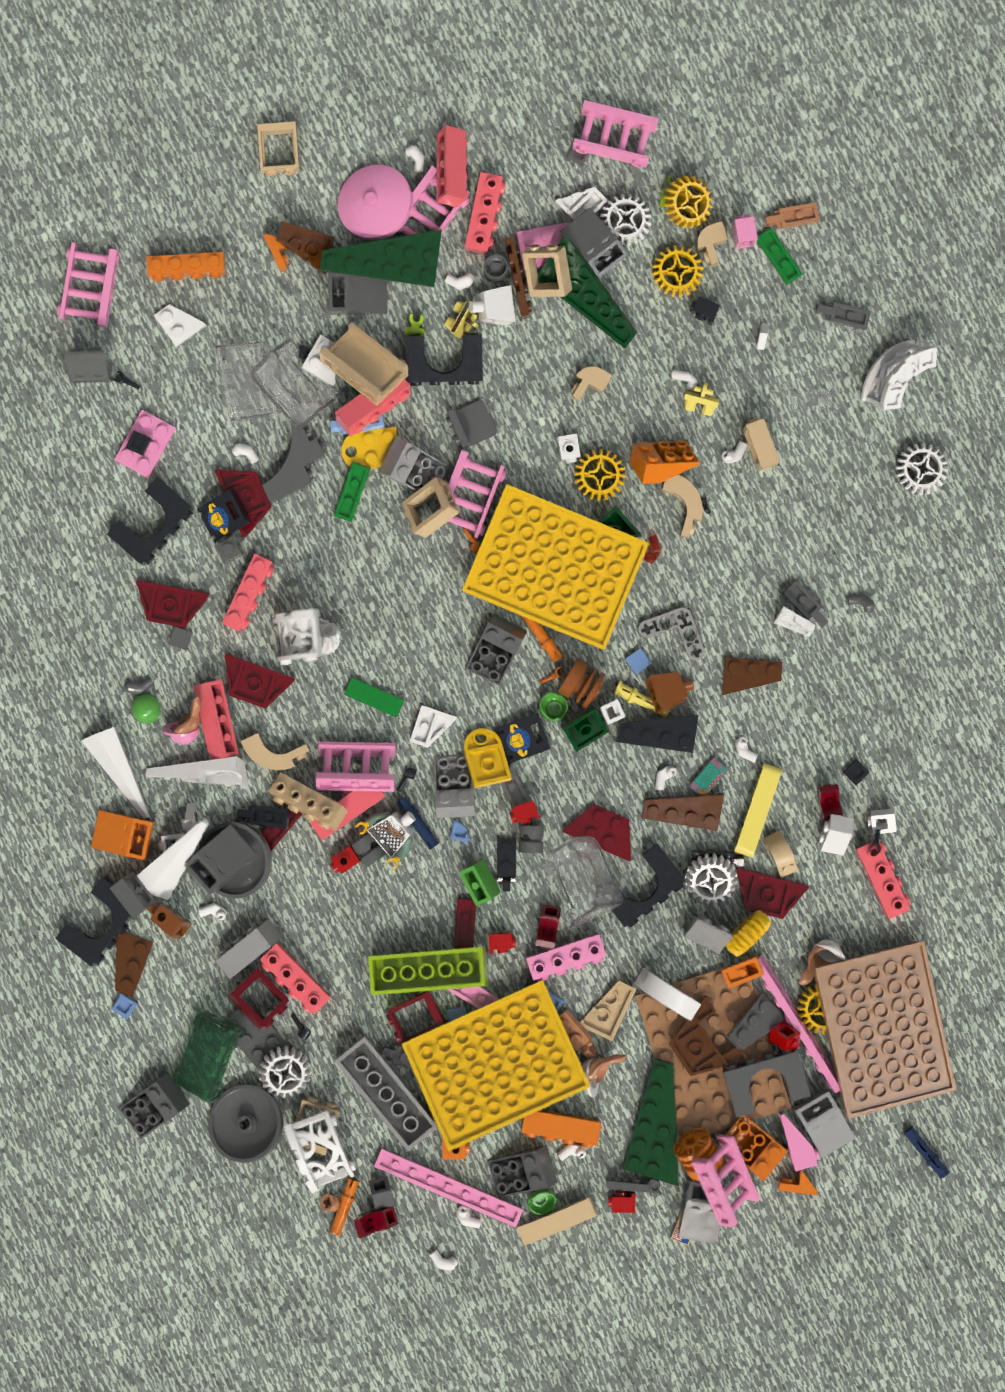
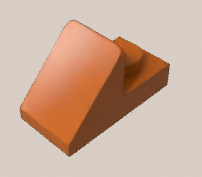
M269 234L263 235L280 272L287 271L288 259L285 253L280 254V252L287 250V248L276 241L277 237Z
M757 956L743 958L739 963L721 970L728 988L764 975Z
M802 1170L798 1171L797 1182H794L795 1179L783 1178V1181L778 1180L777 1188L779 1191L809 1195L818 1194V1191Z

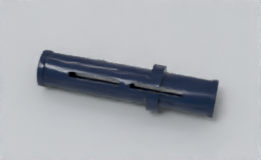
M407 796L399 800L397 804L404 814L409 811L414 815L416 820L412 825L430 850L438 845L439 842L418 814V809L414 808Z
M913 1126L903 1133L926 1160V1165L928 1167L931 1166L940 1179L949 1174L950 1171L940 1161V1156L931 1150ZM915 1139L918 1140V1142L923 1146L925 1151L921 1148V1146L916 1142ZM928 1155L932 1157L938 1166L935 1165Z

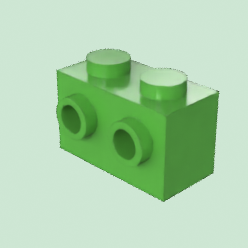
M484 859L468 865L459 872L476 907L492 900L501 893Z

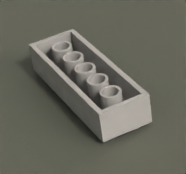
M366 1034L335 1059L336 1064L407 1151L438 1127L434 1117Z

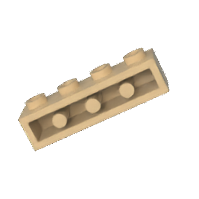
M283 773L279 774L268 791L273 796L272 800L281 806L283 803L288 805L287 808L296 814L298 811L303 813V817L311 822L316 820L319 822L318 825L325 830L330 828L336 831L348 812L341 804Z

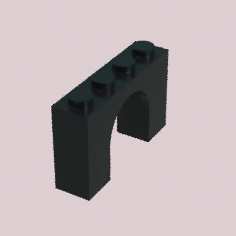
M463 333L462 361L458 367L449 372H439L428 364L425 357L424 334L405 335V362L408 365L406 381L410 383V386H420L422 382H429V385H441V382H448V385H460L461 381H468L469 385L479 384V381H483L482 333Z
M158 477L149 485L145 492L158 502L165 512V524L162 530L152 537H141L119 520L106 534L142 566L145 564L149 565L155 558L154 553L158 549L161 551L168 544L166 541L170 535L175 536L181 529L179 525L183 520L187 522L193 515L191 511L194 508Z
M657 843L642 854L657 877L656 889L649 898L642 901L628 899L612 879L596 890L624 927H632L639 921L637 919L642 914L644 916L648 915L654 910L652 906L658 902L662 904L669 898V893L673 890L676 893L684 887L683 883L686 880Z
M102 877L90 893L106 904L111 910L113 922L109 932L101 938H92L72 923H66L55 938L91 967L96 964L99 966L106 957L104 956L105 952L108 949L111 950L116 945L117 940L115 939L119 933L123 935L129 928L127 924L132 918L110 890L114 883L106 877Z

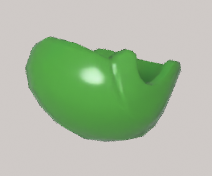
M551 691L542 696L539 702V711L549 721H560L567 714L568 702L562 694ZM552 704H558V706L549 708Z
M143 693L133 699L131 709L136 720L142 724H151L158 719L161 709L160 703L155 696Z
M549 1188L531 1191L527 1199V1206L532 1213L544 1215L555 1209L557 1198Z

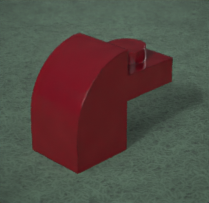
M826 784L819 787L817 798L824 826L825 821H829L831 814L843 816L839 801L838 784Z
M542 904L536 935V946L555 948L561 907Z
M394 1206L364 1212L353 1220L359 1239L365 1238L376 1231L388 1230L399 1224Z

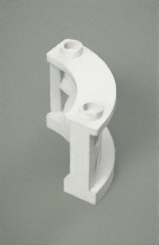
M907 340L886 350L869 370L862 388L861 400L877 405L882 410L901 408L902 397L908 386L907 382L922 371L936 367L937 347H923L915 344V340Z
M319 609L272 615L273 623H278L281 657H277V662H280V665L292 664V660L305 658L306 661H315L317 656H323L318 619ZM289 630L294 635H297L293 645L290 644ZM306 636L313 637V643L305 639ZM313 644L314 650H307V645Z
M328 1110L297 1123L284 1126L290 1147L294 1150L295 1155L299 1157L296 1160L301 1174L304 1175L305 1183L311 1193L319 1191V1186L349 1175L351 1178L355 1177L353 1172L356 1170L353 1159L349 1160L335 1128L338 1125L335 1115H331ZM325 1120L328 1126L327 1130L322 1131L320 1124L317 1128L318 1134L313 1133V1123ZM308 1125H309V1131H310V1132H308V1131H295V1130H297V1129H299V1128H302V1127H305V1126H308ZM331 1136H333L335 1143L329 1139ZM308 1141H311L310 1149H303L304 1145L309 1147ZM315 1142L333 1151L326 1165L317 1160H306L313 1155Z

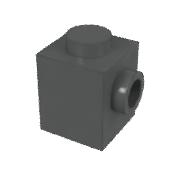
M225 536L218 540L219 544L216 547L226 564L243 555L233 536L230 538Z
M388 1176L370 1180L369 1185L375 1210L394 1206Z

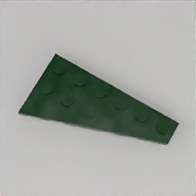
M442 230L322 250L320 271L434 288Z
M565 234L558 246H565L572 290L565 297L560 298L625 349L635 337L637 331L569 236ZM549 257L537 274L540 282H558L554 257Z
M655 1058L623 1169L679 1186L678 1158L673 1151L677 1141L674 1064Z

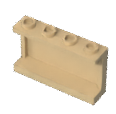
M352 322L348 325V331L329 349L324 347L319 351L320 362L376 406L408 377V365L403 359L395 357L390 349L381 346L376 338L368 336L359 325L356 326Z

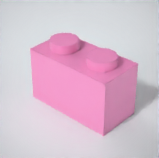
M741 215L734 220L732 233L735 249L753 247L756 244L758 238L754 216Z

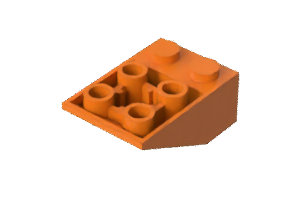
M678 440L675 442L633 443L629 463L642 484L662 483L699 465L700 461L687 441Z
M99 810L91 848L147 860L155 821Z
M746 1115L741 1116L726 1134L733 1136L736 1140L746 1167L763 1181L788 1152L787 1148Z

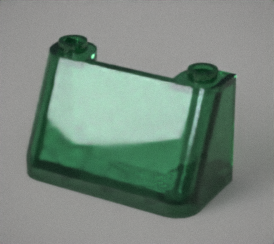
M203 1011L194 1018L193 1025L195 1026L181 1063L173 1073V1078H175L174 1082L202 1101L212 1104L220 1100L223 1090L219 1089L223 1086L222 1079L233 1050L238 1046L239 1037H244L246 1028L210 1012Z

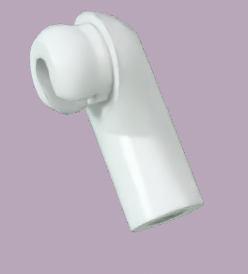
M415 145L406 147V155L415 160L414 172H423L424 154Z
M466 273L464 276L456 278L448 274L445 283L458 290H462L473 284L474 276Z
M675 369L672 371V379L687 382L686 388L694 391L695 386L698 385V380L692 374Z
M739 441L735 450L722 453L723 461L729 464L740 461L748 445Z
M237 443L232 448L233 455H246L251 464L260 460L250 445Z
M739 737L735 742L738 755L754 763L758 754L749 750L747 738Z
M671 765L665 766L657 772L656 790H664L665 781L677 774L675 767Z
M211 903L198 908L201 917L212 914L222 921L227 915L225 908L217 903Z
M568 1144L557 1155L562 1161L570 1155L582 1159L586 1156V1151L579 1144Z
M460 1206L456 1214L461 1224L479 1229L481 1219L471 1217L468 1208Z
M437 1249L429 1254L439 1269L451 1271L458 1264L454 1257L449 1259L442 1258Z

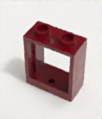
M258 967L227 997L259 1030L263 1027L267 1029L275 1021L273 1017L277 1013L281 1015L288 1008L286 1004L290 1001ZM256 979L281 1002L264 1020L240 997Z
M425 991L389 1008L386 1015L390 1026L394 1025L396 1029L394 1035L398 1043H405L445 1024L430 991ZM424 999L436 1024L406 1038L395 1012Z

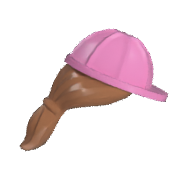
M195 696L192 699L190 714L185 715L179 722L168 723L162 727V733L171 736L175 743L185 745L197 738L200 730L199 711L201 702L199 696Z

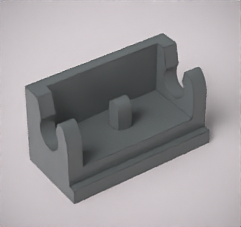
M133 871L110 888L133 919L156 902Z

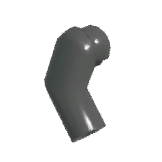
M865 594L847 596L848 605L860 604L864 607L866 613L874 611V601Z
M146 678L141 683L132 682L131 680H127L124 683L125 691L134 695L143 694L153 686L149 678Z

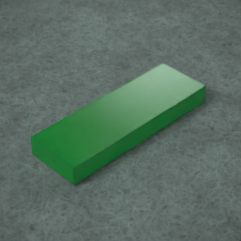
M771 227L757 236V243L786 286L803 275Z
M352 462L334 513L335 517L349 522L353 521L371 470L370 467Z
M352 677L344 693L345 696L396 718L404 703L403 699Z

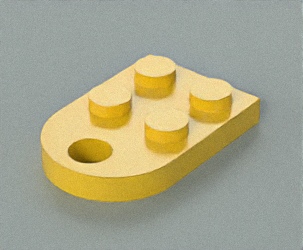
M396 427L363 431L351 437L348 436L344 440L341 449L345 463L350 467L352 462H356L371 469L380 468L395 438H398ZM348 447L356 448L357 453L354 457L346 455Z
M484 728L476 729L469 733L465 739L463 750L473 787L479 788L510 781L512 777L499 736L495 732ZM477 735H483L486 741L484 743H478L475 740V737Z

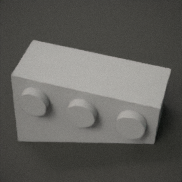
M267 919L259 927L256 925L252 926L246 931L248 935L245 938L240 936L233 942L234 947L231 949L226 947L219 953L221 957L216 960V963L229 979L283 937L270 919Z

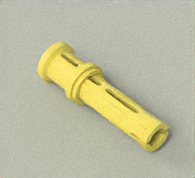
M621 680L618 682L613 696L618 695L626 699L629 704L634 702L656 713L651 698L639 693L636 687L631 688L623 684ZM670 710L659 715L666 718Z

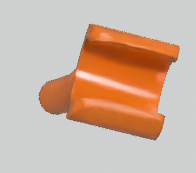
M465 528L463 531L470 542H472L468 548L477 554L481 545L473 538L469 530Z
M563 667L556 668L554 673L540 680L541 685L552 679L565 677L566 674L562 676L557 674L558 669Z

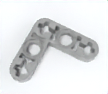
M678 608L645 620L638 626V633L644 638L678 628L687 656L693 661H698L704 656V647L691 612L687 608ZM680 611L688 614L685 620L687 623L691 622L692 626L689 625L681 629L680 625H684L682 619L678 620L677 618L680 615ZM666 617L669 619L670 625L668 628L660 627L659 620ZM656 620L658 632H655L654 628L649 631V635L646 632L642 633L641 629L644 628V624L652 626L654 625L652 621ZM686 629L694 631L693 639L688 640L684 637ZM698 640V643L695 644L696 649L701 650L698 658L695 655L691 656L690 652L693 651L692 645L687 647L686 643Z

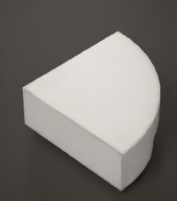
M762 323L760 326L757 349L764 350L769 327L767 323Z

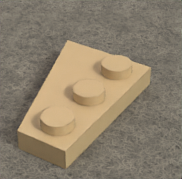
M618 981L579 1023L585 1029L613 1041L637 989L622 981Z

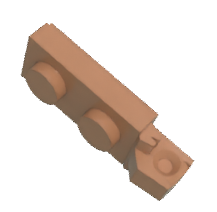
M816 202L781 208L773 212L774 216L765 217L764 219L766 227L776 225L777 229L819 223L820 221Z
M566 1009L559 1017L575 1050L580 1054L583 1053L589 1060L597 1053V1050L593 1047L592 1037L573 1014Z

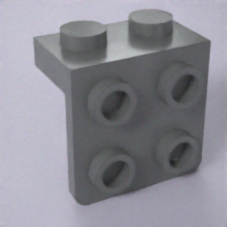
M482 400L456 411L455 409L447 411L448 417H446L449 428H454L456 433L453 435L457 446L461 445L462 449L491 438L497 433Z

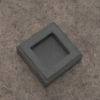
M174 626L168 644L187 651L193 632Z

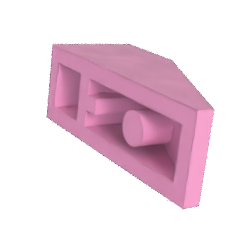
M780 1112L779 1117L793 1169L799 1171L817 1166V1160L819 1159L817 1148L813 1149V1146L785 1114Z

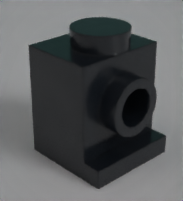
M698 297L697 301L693 300L689 311L700 321L705 322L706 319L709 320L708 324L712 326L720 305Z

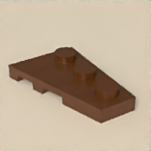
M280 222L276 241L319 272L326 274V271H320L322 250L332 249L334 236L287 222Z
M725 657L722 695L781 681L783 662Z
M127 932L123 935L119 933L116 945L115 991L134 997L154 942Z

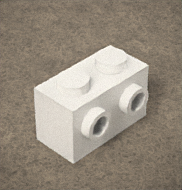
M831 814L829 821L824 823L823 832L821 831L819 843H822L821 851L844 856L852 837L854 819Z

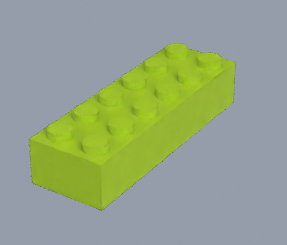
M486 947L368 956L371 995L489 986Z

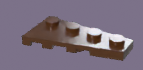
M508 237L505 240V246L521 319L529 318L532 308L530 301H526L525 294H528L526 282H522L521 275H524L522 263H518L517 257L520 256L518 245H515L514 238Z
M724 793L645 798L642 819L718 831Z

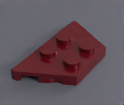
M216 469L214 471L223 492L235 489L252 522L240 529L244 539L272 508L257 472ZM228 502L235 519L239 518L240 516L233 503Z
M136 580L146 620L149 622L186 628L210 597L209 593Z
M228 654L224 656L229 696L266 709L295 681V678Z
M593 804L562 831L624 860L631 861L629 819Z
M740 868L736 869L745 910L753 912L761 910L768 916L783 919L809 889L807 885Z

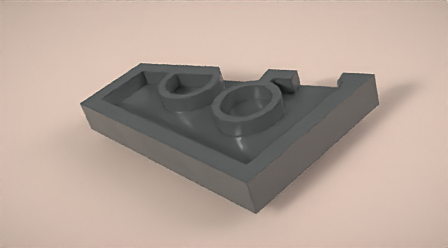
M763 993L758 994L726 1037L738 1050H741L770 1032L773 1026L786 1021V1019Z

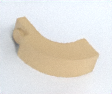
M676 475L664 481L661 491L675 495L683 502L686 509V517L680 537L688 538L689 535H693L696 524H693V521L701 522L703 506L700 495L694 485L686 478Z
M260 733L240 741L248 756L255 763L271 770H286L296 767L293 759L296 758L297 761L308 757L307 752L310 751L308 745L305 744L286 754H276L266 747Z

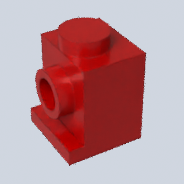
M533 800L511 807L512 812L509 813L513 823L519 821L521 824L532 821L531 817L533 816L539 819Z
M349 845L331 858L332 863L330 865L336 873L340 872L343 874L359 863L360 858L356 855L351 845ZM343 857L347 859V864L345 865L340 862V859Z
M511 932L488 934L490 954H493V950H497V953H507L509 949L516 948V937L512 936Z
M783 1021L771 1028L768 1043L771 1045L774 1043L785 1052L788 1049L795 1051L800 1045L801 1033Z
M616 1191V1194L608 1195V1207H611L612 1213H635V1191H631V1194H627V1191Z

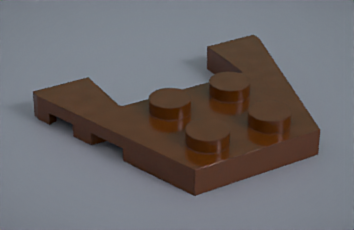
M707 996L701 1000V1006L692 1020L687 1019L669 1042L670 1047L690 1076L748 1060L742 1049L738 1050L736 1046L721 1055L700 1024L702 1020L716 1012Z

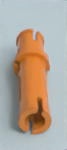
M521 616L540 642L542 650L545 649L552 659V662L554 663L562 658L563 655L554 644V639L549 637L542 625Z
M348 1177L344 1192L340 1195L339 1208L329 1230L331 1234L335 1233L334 1235L341 1236L350 1206L355 1201L354 1195L360 1182L358 1179L354 1180L355 1178Z

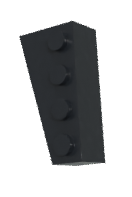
M699 715L619 723L616 742L693 753Z

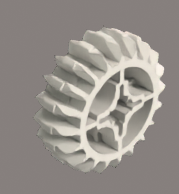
M621 194V200L614 196V203L608 200L607 204L609 207L604 206L602 210L605 213L600 215V218L605 219L602 222L620 240L622 246L624 241H627V246H630L631 240L638 244L637 237L643 240L644 235L642 233L648 234L649 230L646 227H651V222L646 221L651 219V215L646 214L650 209L648 207L643 209L644 201L638 204L639 197H636L634 201L631 200V194L628 195V199H625L624 194ZM630 206L634 209H631L630 211L626 212L623 211L621 208L619 209L618 207ZM612 212L616 214L619 220L614 228L610 223ZM638 212L641 216V226L639 229L633 221ZM623 216H625V218L626 216H631L628 224H621ZM626 228L632 231L633 233L621 234L618 233V231Z
M925 443L921 444L920 449L917 444H914L913 450L908 447L906 448L907 453H901L904 459L899 458L897 460L902 466H896V470H901L902 473H898L896 476L897 478L902 476L904 478L899 483H907L904 488L905 490L913 487L911 490L912 494L917 489L919 495L923 494V490H925L927 495L930 494V488L935 492L937 490L936 485H943L939 479L945 480L947 476L942 474L948 472L947 468H942V466L947 464V461L941 462L940 460L944 457V454L938 456V448L931 451L933 448L931 444L927 449ZM924 454L919 463L909 461L913 455ZM929 457L934 460L937 472L929 466ZM924 463V469L927 472L924 471L920 475V469L917 466L920 467ZM907 467L914 471V481L909 477ZM924 476L935 477L929 484H920Z
M320 618L321 650L323 654L328 655L338 648L341 632L334 623H329V620ZM289 630L290 644L293 645L297 635H294ZM306 636L305 639L313 643V637ZM313 644L307 645V650H314Z
M706 853L704 859L699 856L698 862L693 860L692 866H688V872L685 874L687 879L685 883L686 886H689V893H692L694 898L699 897L700 902L706 899L707 904L710 903V900H713L716 904L719 898L724 902V896L730 897V891H734V885H737V872L734 871V865H730V860H724L722 855L717 858L715 853L712 857H709ZM709 873H711V876L713 877V884L711 883V880H709Z
M278 1046L276 1053L270 1050L271 1056L265 1055V1061L260 1062V1066L263 1067L259 1069V1073L262 1074L259 1077L260 1081H264L263 1087H268L269 1093L274 1091L276 1097L279 1093H282L283 1098L286 1097V1093H289L290 1097H292L293 1091L299 1094V1087L305 1089L306 1084L304 1082L310 1081L308 1076L311 1075V1070L308 1069L310 1063L306 1062L307 1056H302L301 1050L295 1053V1047L288 1051V1046H285L284 1050L281 1051V1048ZM285 1059L284 1062L280 1064L275 1063L278 1060ZM292 1061H295L300 1066V1073L292 1068ZM288 1067V1073L286 1072V1074H283L282 1076V1070L284 1071V1069H287ZM269 1071H273L274 1074L278 1075L277 1083L271 1079ZM288 1080H294L290 1084H285Z

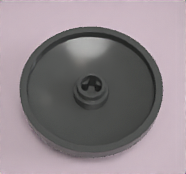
M239 821L225 822L207 832L200 843L199 851L232 824L257 853L216 893L227 898L247 897L257 892L266 883L272 867L271 851L263 835L253 826Z
M238 1085L228 1089L215 1101L209 1115L208 1128L211 1141L221 1155L234 1162L252 1163L265 1158L275 1149L283 1132V1114L279 1103L271 1093L258 1086Z

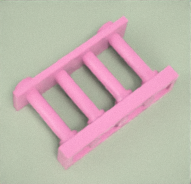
M584 100L581 115H585L586 120L581 140L574 139L573 150L581 154L589 153L630 163L638 168H647L649 156H645L644 152L649 133H655L659 118ZM595 118L605 122L599 144L588 142L593 119ZM613 123L623 126L618 149L607 146ZM633 127L642 131L636 153L625 151L630 129Z
M431 166L412 193L413 205L409 217H414L432 231L442 230L443 234L461 207L465 209L471 200L469 199L470 192L467 191V199L457 208L454 207L450 211L428 195L427 189L430 185L437 187V168ZM419 201L426 202L447 217L441 226H438L417 211L415 206ZM406 223L397 231L399 233L402 232L406 236L417 234L408 228Z
M73 242L71 243V248L68 247L67 259L69 261L62 304H59L57 309V315H60L59 318L62 321H66L67 315L95 319L99 327H108L120 254L118 250L109 249V254L101 255L78 251V245ZM76 258L102 262L107 265L106 273L99 274L75 270ZM73 277L100 281L104 284L103 291L97 293L71 288ZM70 296L98 300L100 309L95 312L68 307Z
M461 450L448 485L457 505L481 513L482 517L479 525L456 516L448 522L475 531L474 538L478 539L479 535L483 537L486 525H483L498 484L499 482H504L507 472L504 471L505 466L503 465L497 471L473 462L471 458H468L469 453ZM470 468L496 478L493 488L491 489L464 479V476L461 475L463 469ZM464 486L489 496L486 506L484 507L458 497V494H455L456 487Z
M331 741L318 743L319 756H324L323 773H316L317 790L394 792V774H389V758H396V743ZM332 756L343 757L342 773H331ZM351 757H363L362 773H350ZM370 757H382L381 774L369 773Z
M719 1134L717 1139L721 1147L709 1159L695 1158L692 1164L718 1224L734 1228L738 1223L734 1212L745 1200L759 1201L760 1197L739 1151L736 1140L733 1136ZM725 1155L727 1163L716 1173L714 1164ZM732 1171L734 1179L723 1189L721 1180ZM738 1186L741 1194L730 1205L728 1196Z

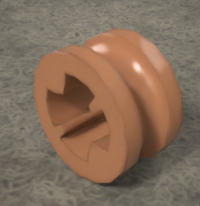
M325 1194L321 1198L320 1205L324 1211L335 1212L339 1208L340 1201L336 1195Z

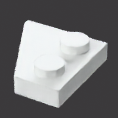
M593 187L562 199L559 198L555 203L574 220L589 208L596 214L608 200Z
M170 304L154 315L176 347L206 327L204 322Z
M320 334L302 364L301 369L333 387L335 384V373L320 362L319 351L324 347L329 349L335 343Z
M782 607L774 621L775 624L810 637L815 628V625L810 620L799 616L786 607Z
M422 705L409 742L428 748L457 717Z
M195 803L187 804L185 819H182L183 831L187 833L197 825V820H195L194 816ZM198 842L194 854L199 851L200 842Z

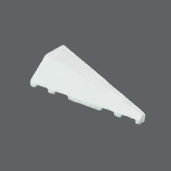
M113 727L83 739L82 743L143 819L149 818V812L117 728Z
M237 756L147 768L146 777L148 778L161 777L165 778V780L181 778L183 782L210 785L225 784L227 787L240 785L242 788L248 789L245 762Z
M206 819L199 822L137 875L150 894L166 900L172 897V893L178 885L182 873L186 870L184 865L192 858L205 828L209 825Z

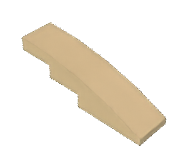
M588 1197L560 1207L533 1221L518 1226L517 1230L523 1244L527 1245L582 1223L598 1214L591 1198Z

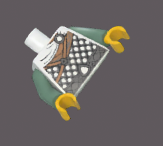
M389 811L377 812L365 819L364 823H357L355 828L362 825L363 831L359 834H363L366 831L370 833L390 856L386 866L389 862L395 863V867L391 870L394 871L398 866V862H401L410 852L413 842L411 835L414 832L410 824L416 819L409 811L403 816L397 811L394 813Z

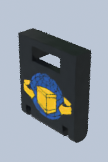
M234 488L229 489L197 509L198 513L203 511L205 513L201 518L210 536H217L213 539L214 544L218 543L219 539L230 536L252 523ZM228 502L233 503L240 516L239 518L235 519Z
M539 713L495 728L496 732L504 731L503 734L498 736L501 739L505 756H513V758L507 760L508 764L551 749ZM536 723L543 738V742L536 743L531 729V725Z

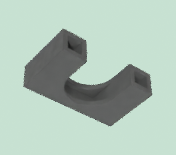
M788 1049L786 1052L781 1050L782 1053L777 1055L768 1053L763 1055V1059L755 1060V1058L744 1061L745 1064L737 1066V1063L725 1066L726 1069L722 1070L736 1118L755 1112L749 1092V1084L752 1077L763 1069H774L783 1075L792 1101L811 1096L797 1050L792 1051Z

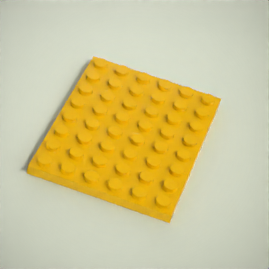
M506 484L462 591L605 651L649 543Z
M543 980L402 1043L448 1151L591 1087Z

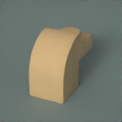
M723 222L705 227L697 240V251L705 249L703 258L705 263H709L710 267L717 266L719 263L714 246L727 243L728 240Z
M591 366L582 369L576 375V379L580 380L581 383L577 382L571 391L573 393L572 398L579 402L588 386L602 394L612 375L599 367Z
M780 830L763 838L781 878L798 871L795 857Z

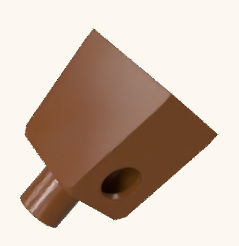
M678 672L649 675L645 681L657 715L682 704L688 697L687 692L694 690L693 681L691 679L682 681Z
M155 902L146 909L153 914L150 920L171 938L181 939L192 925L191 922L169 905H159Z

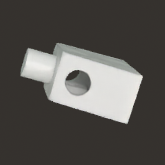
M511 285L479 293L477 301L469 302L470 313L478 312L480 322L509 325L515 322Z

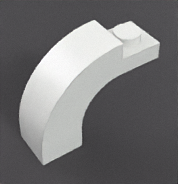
M643 968L634 982L645 993L690 1021L701 1006L699 1002L671 986L646 968Z

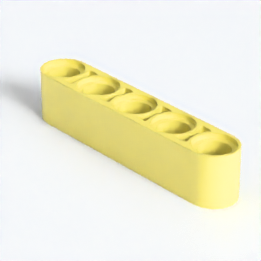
M763 763L761 767L763 768L762 772L758 776L755 785L756 789L752 794L749 803L750 807L743 821V828L740 829L737 846L734 847V852L751 858L755 853L782 772L781 768L767 763Z

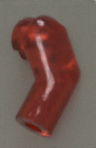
M657 535L648 537L650 549L644 555V560L648 563H654L662 552Z

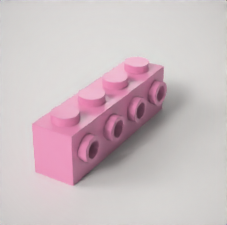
M597 933L555 947L554 949L528 956L526 960L533 981L538 980L539 982L549 979L548 976L555 973L556 976L567 973V969L573 967L574 970L585 967V963L591 961L593 964L604 961L603 957H606L600 935Z

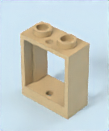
M296 122L257 124L260 170L262 174H265V176H276L277 173L284 172L285 175H294L296 171H300ZM292 134L294 164L266 166L264 136Z
M533 244L522 253L530 297H565L572 290L565 246H558L557 244L540 246L539 244ZM554 257L558 282L539 283L535 258Z
M758 417L748 420L742 430L757 471L761 472L776 466L780 461L765 420H759Z
M438 477L432 479L402 502L405 509L404 514L410 521L412 532L424 538H427L460 513L448 483ZM436 494L441 508L421 522L416 508Z
M308 1096L302 1099L295 1123L302 1120L306 1105L324 1111L328 1110L335 1115L336 1120L340 1109L336 1108L337 1104L332 1102L323 1104L318 1102V1098ZM308 1141L309 1147L304 1145L303 1149H310L311 1141ZM315 1142L314 1152L325 1156L328 1148Z

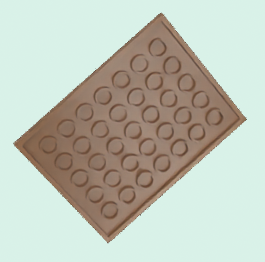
M923 940L813 968L847 1119L957 1090L926 946Z
M726 967L670 984L699 1003L707 996L716 1012L702 1020L700 1024L721 1055L735 1046L726 1036L756 998L751 980L728 988L721 972ZM645 992L635 995L654 1057L674 1064L676 1121L679 1137L697 1128L705 1129L711 1134L732 1127L740 1117L736 1118L723 1076L722 1070H725L726 1067L690 1076L669 1045V1042L687 1018ZM768 1033L742 1049L748 1059L755 1058V1060L763 1059L765 1054L774 1053L772 1045L768 1043ZM738 1062V1063H737V1066H738V1065L745 1064V1063H744V1062ZM763 1069L752 1077L749 1084V1092L755 1112L747 1114L748 1118L755 1120L791 1108L780 1072L774 1069Z

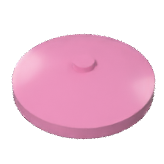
M379 164L363 167L353 173L342 186L338 197V213L342 223L353 235L365 240H381L395 234L406 223L413 205L412 190L404 176L392 167Z

